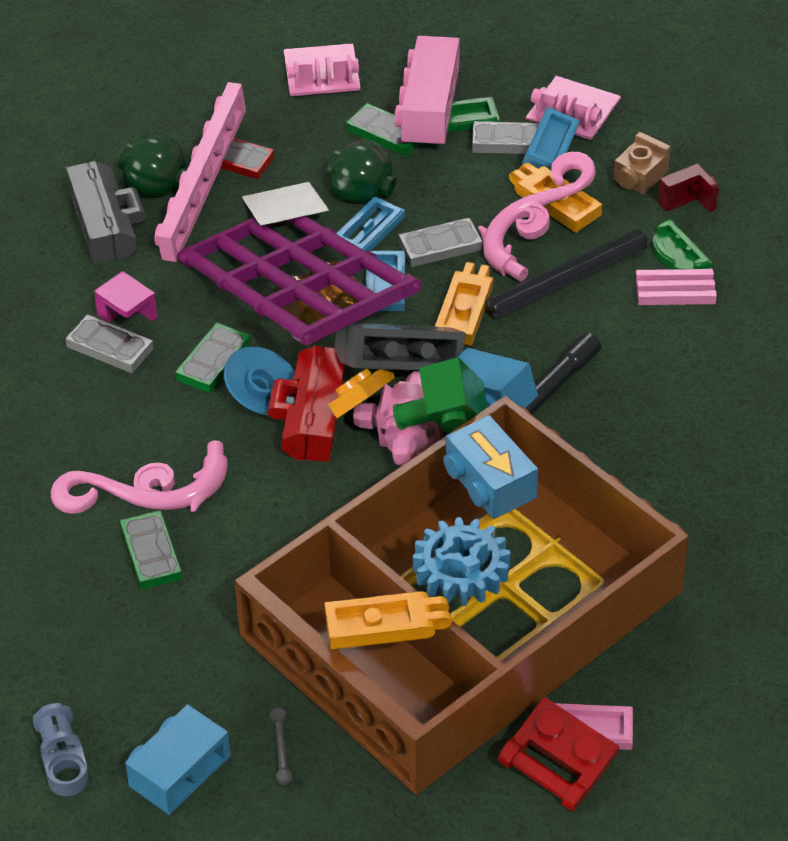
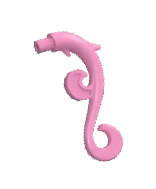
M568 152L560 155L552 163L551 174L555 184L561 187L525 196L500 211L487 229L483 226L478 227L482 237L484 256L496 272L502 276L508 274L520 282L526 279L529 272L528 268L519 264L516 257L511 255V245L508 244L504 248V236L508 228L515 221L519 235L526 239H536L544 235L549 229L550 217L547 209L543 206L581 191L595 179L596 170L594 162L588 155L581 152ZM573 169L582 172L576 182L563 186L565 184L563 179L565 172ZM524 217L529 218L528 220H522Z
M209 442L207 444V456L203 461V468L193 474V478L196 480L176 490H171L175 485L173 469L167 464L159 462L141 467L135 473L134 487L99 474L78 470L70 471L61 475L53 483L50 491L51 501L62 512L70 514L84 512L96 503L98 491L92 487L83 496H72L69 494V491L74 485L88 483L136 506L157 510H174L190 507L191 512H196L198 507L221 487L226 477L228 460L224 456L222 442ZM154 486H160L162 488V491H158L152 488Z

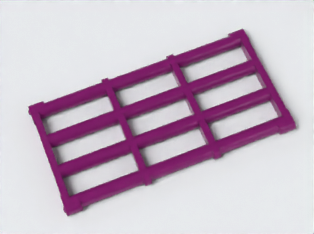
M307 216L285 220L308 234V236L295 242L269 228L278 222L260 226L254 217L180 250L177 255L178 261L187 267L195 268L214 281L218 288L223 291H229L253 307L257 314L268 317L292 333L293 338L303 345H310L329 334L418 293L422 288V283L410 274H403L376 258L373 252L359 248L337 235L334 229L324 227ZM254 235L275 248L276 251L260 257L237 241ZM326 245L348 259L331 266L310 252ZM221 249L244 265L227 272L204 256ZM294 260L315 274L297 281L277 267ZM366 269L393 286L375 293L349 276ZM261 275L282 290L265 297L246 285L245 282ZM334 285L359 302L342 309L316 292L327 286ZM300 300L325 318L307 325L284 310L283 307Z

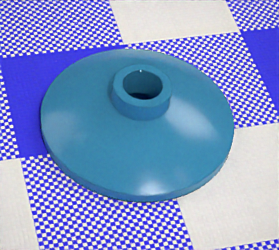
M244 347L235 351L229 357L224 367V380L231 395L247 409L263 415H268L267 411L274 380L278 378L294 380L295 375L294 369L284 358L271 350L261 347ZM287 396L286 403L295 404L296 397Z

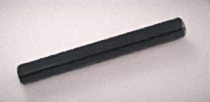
M634 229L488 298L485 303V311L494 320L502 318L646 249L647 237L640 229Z

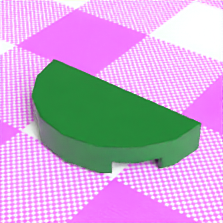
M670 218L657 227V233L653 237V252L660 262L674 270L712 269V262Z

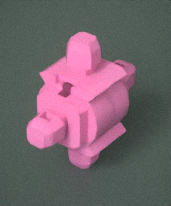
M413 371L406 381H399L394 385V388L385 384L382 387L379 406H376L375 403H364L356 405L354 409V425L368 429L377 427L380 446L388 447L392 451L394 462L398 465L406 464L441 440L443 435V429L438 424H435L434 421L408 427L404 430H400L396 425L393 415L394 404L424 398L420 372Z

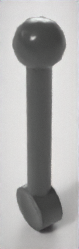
M276 707L269 712V719L274 723L279 768L275 779L279 785L286 786L293 780V774L287 766L283 723L287 719V713L283 708Z

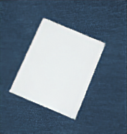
M309 182L242 197L260 226L329 211Z

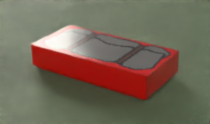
M233 138L222 160L220 169L259 179L274 159V150Z

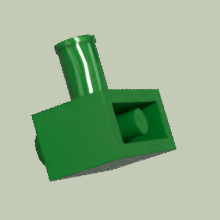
M459 357L420 367L419 372L424 398L394 404L393 415L396 425L400 430L434 421L435 424H438L444 431L450 434L488 408L484 383Z

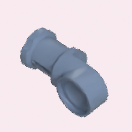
M61 703L45 705L33 715L32 722L35 730L41 734L43 743L41 744L40 752L46 770L48 785L57 795L73 796L81 792L88 783V769L81 741L77 735L73 734L71 726L73 713L69 706L62 705ZM53 716L56 717L57 724L53 725L52 722ZM61 742L62 750H58L56 743ZM66 768H73L80 772L71 781H60L55 778L58 772Z

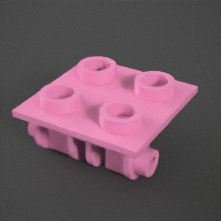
M353 44L284 49L290 96L360 90L358 58H355Z
M556 76L547 88L542 87L541 89L535 88L533 90L531 102L536 104L527 114L526 120L540 123L546 108L549 107L580 120L575 135L592 140L621 99V96Z

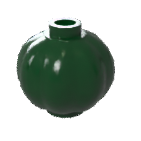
M162 133L147 134L135 143L129 142L124 148L119 161V169L123 171L122 177L127 188H136L139 196L144 198H160L170 194L174 189L178 190L181 174L183 171H187L184 166V155L181 147L173 138Z
M370 140L354 141L342 150L337 149L332 154L326 169V175L330 177L329 184L333 194L340 200L351 204H367L373 197L380 198L383 196L389 198L397 183V179L392 176V164L388 153L381 145Z

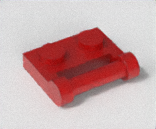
M543 697L515 736L505 744L497 758V762L508 769L511 767L516 768L562 799L561 805L574 812L617 756L619 746L560 706ZM530 745L579 779L571 784L524 751Z

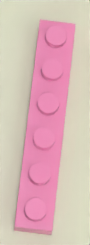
M228 82L222 96L217 97L213 116L210 121L205 122L200 144L193 148L191 163L187 171H183L181 174L179 189L175 197H171L168 202L167 215L163 223H159L156 228L155 244L159 246L162 260L177 262V255L184 248L220 170L222 160L246 112L242 84Z

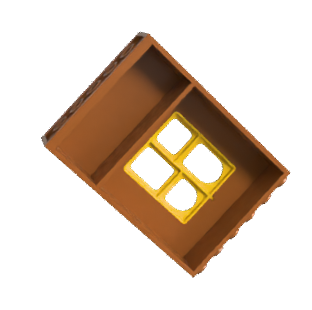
M507 396L502 397L451 433L490 415L538 468L536 499L493 519L482 506L478 507L474 504L467 488L458 478L453 479L447 472L443 461L446 455L445 436L235 580L240 636L415 795H418L542 700L543 697H546L683 592L689 535L677 523L670 522L654 510L647 500L637 497L624 487L615 476L607 474L594 464L585 453L577 451L565 442L555 430L547 428L535 419L525 407L518 406ZM456 517H461L463 524L470 526L474 519H478L479 529L481 530L490 526L495 527V529L508 527L523 532L530 539L532 546L530 554L508 571L507 582H500V592L494 594L488 590L485 591V601L482 603L472 596L468 600L467 606L461 605L450 613L452 619L451 626L446 629L435 630V634L432 637L330 649L325 602L418 592L412 587L417 583V573L413 572V554H415L416 540L424 541V530L426 528L438 532L439 521L443 520L450 527L455 526ZM556 566L573 572L580 580L581 589L576 598L557 612H550L519 587V584L538 570ZM506 599L532 619L537 626L514 645L495 657L463 630L461 626L495 601Z

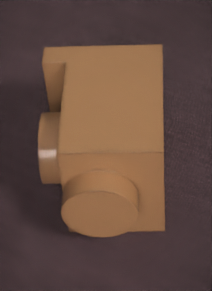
M639 132L635 136V142L614 160L613 180L625 189H633L644 195L668 172L670 146Z

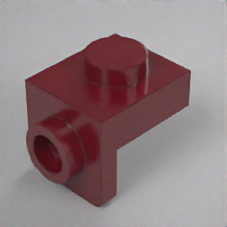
M697 163L660 178L658 204L667 212L698 200L709 212L716 210L719 186L716 179L708 175Z

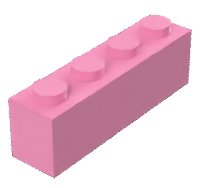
M417 36L415 49H409L408 67L404 69L403 86L400 87L399 105H396L395 127H401V141L445 144L460 66V38Z

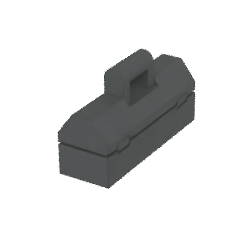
M96 161L89 162V165L83 163L66 167L70 195L93 264L130 256L137 250L136 237L131 224L142 222L146 218L137 189L130 187L119 190L111 166ZM127 205L128 208L121 210L120 206Z
M352 323L336 331L335 350L339 361L353 368L419 370L420 367L457 358L464 349L465 332L452 327Z

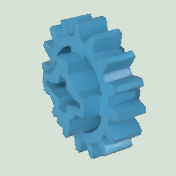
M456 517L455 526L450 527L443 520L439 521L438 532L426 528L424 530V541L416 540L413 572L417 573L418 586L427 585V594L430 597L440 592L443 594V597L447 598L448 603L453 597H458L461 605L467 606L468 597L472 596L482 603L485 601V591L488 590L491 593L498 594L500 592V582H507L510 550H506L505 537L495 538V527L493 526L487 527L484 530L479 529L478 519H474L470 526L464 525L461 517Z

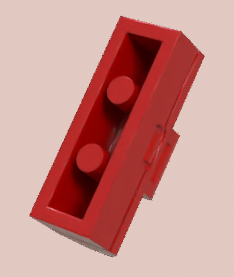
M313 346L299 351L294 380L278 378L273 382L267 413L271 418L286 420L281 450L296 460L306 459L309 461L330 462L337 418L328 404L339 397L335 389L343 385L346 364L339 361L335 348L324 347L322 349V346ZM287 396L296 397L295 404L286 403Z

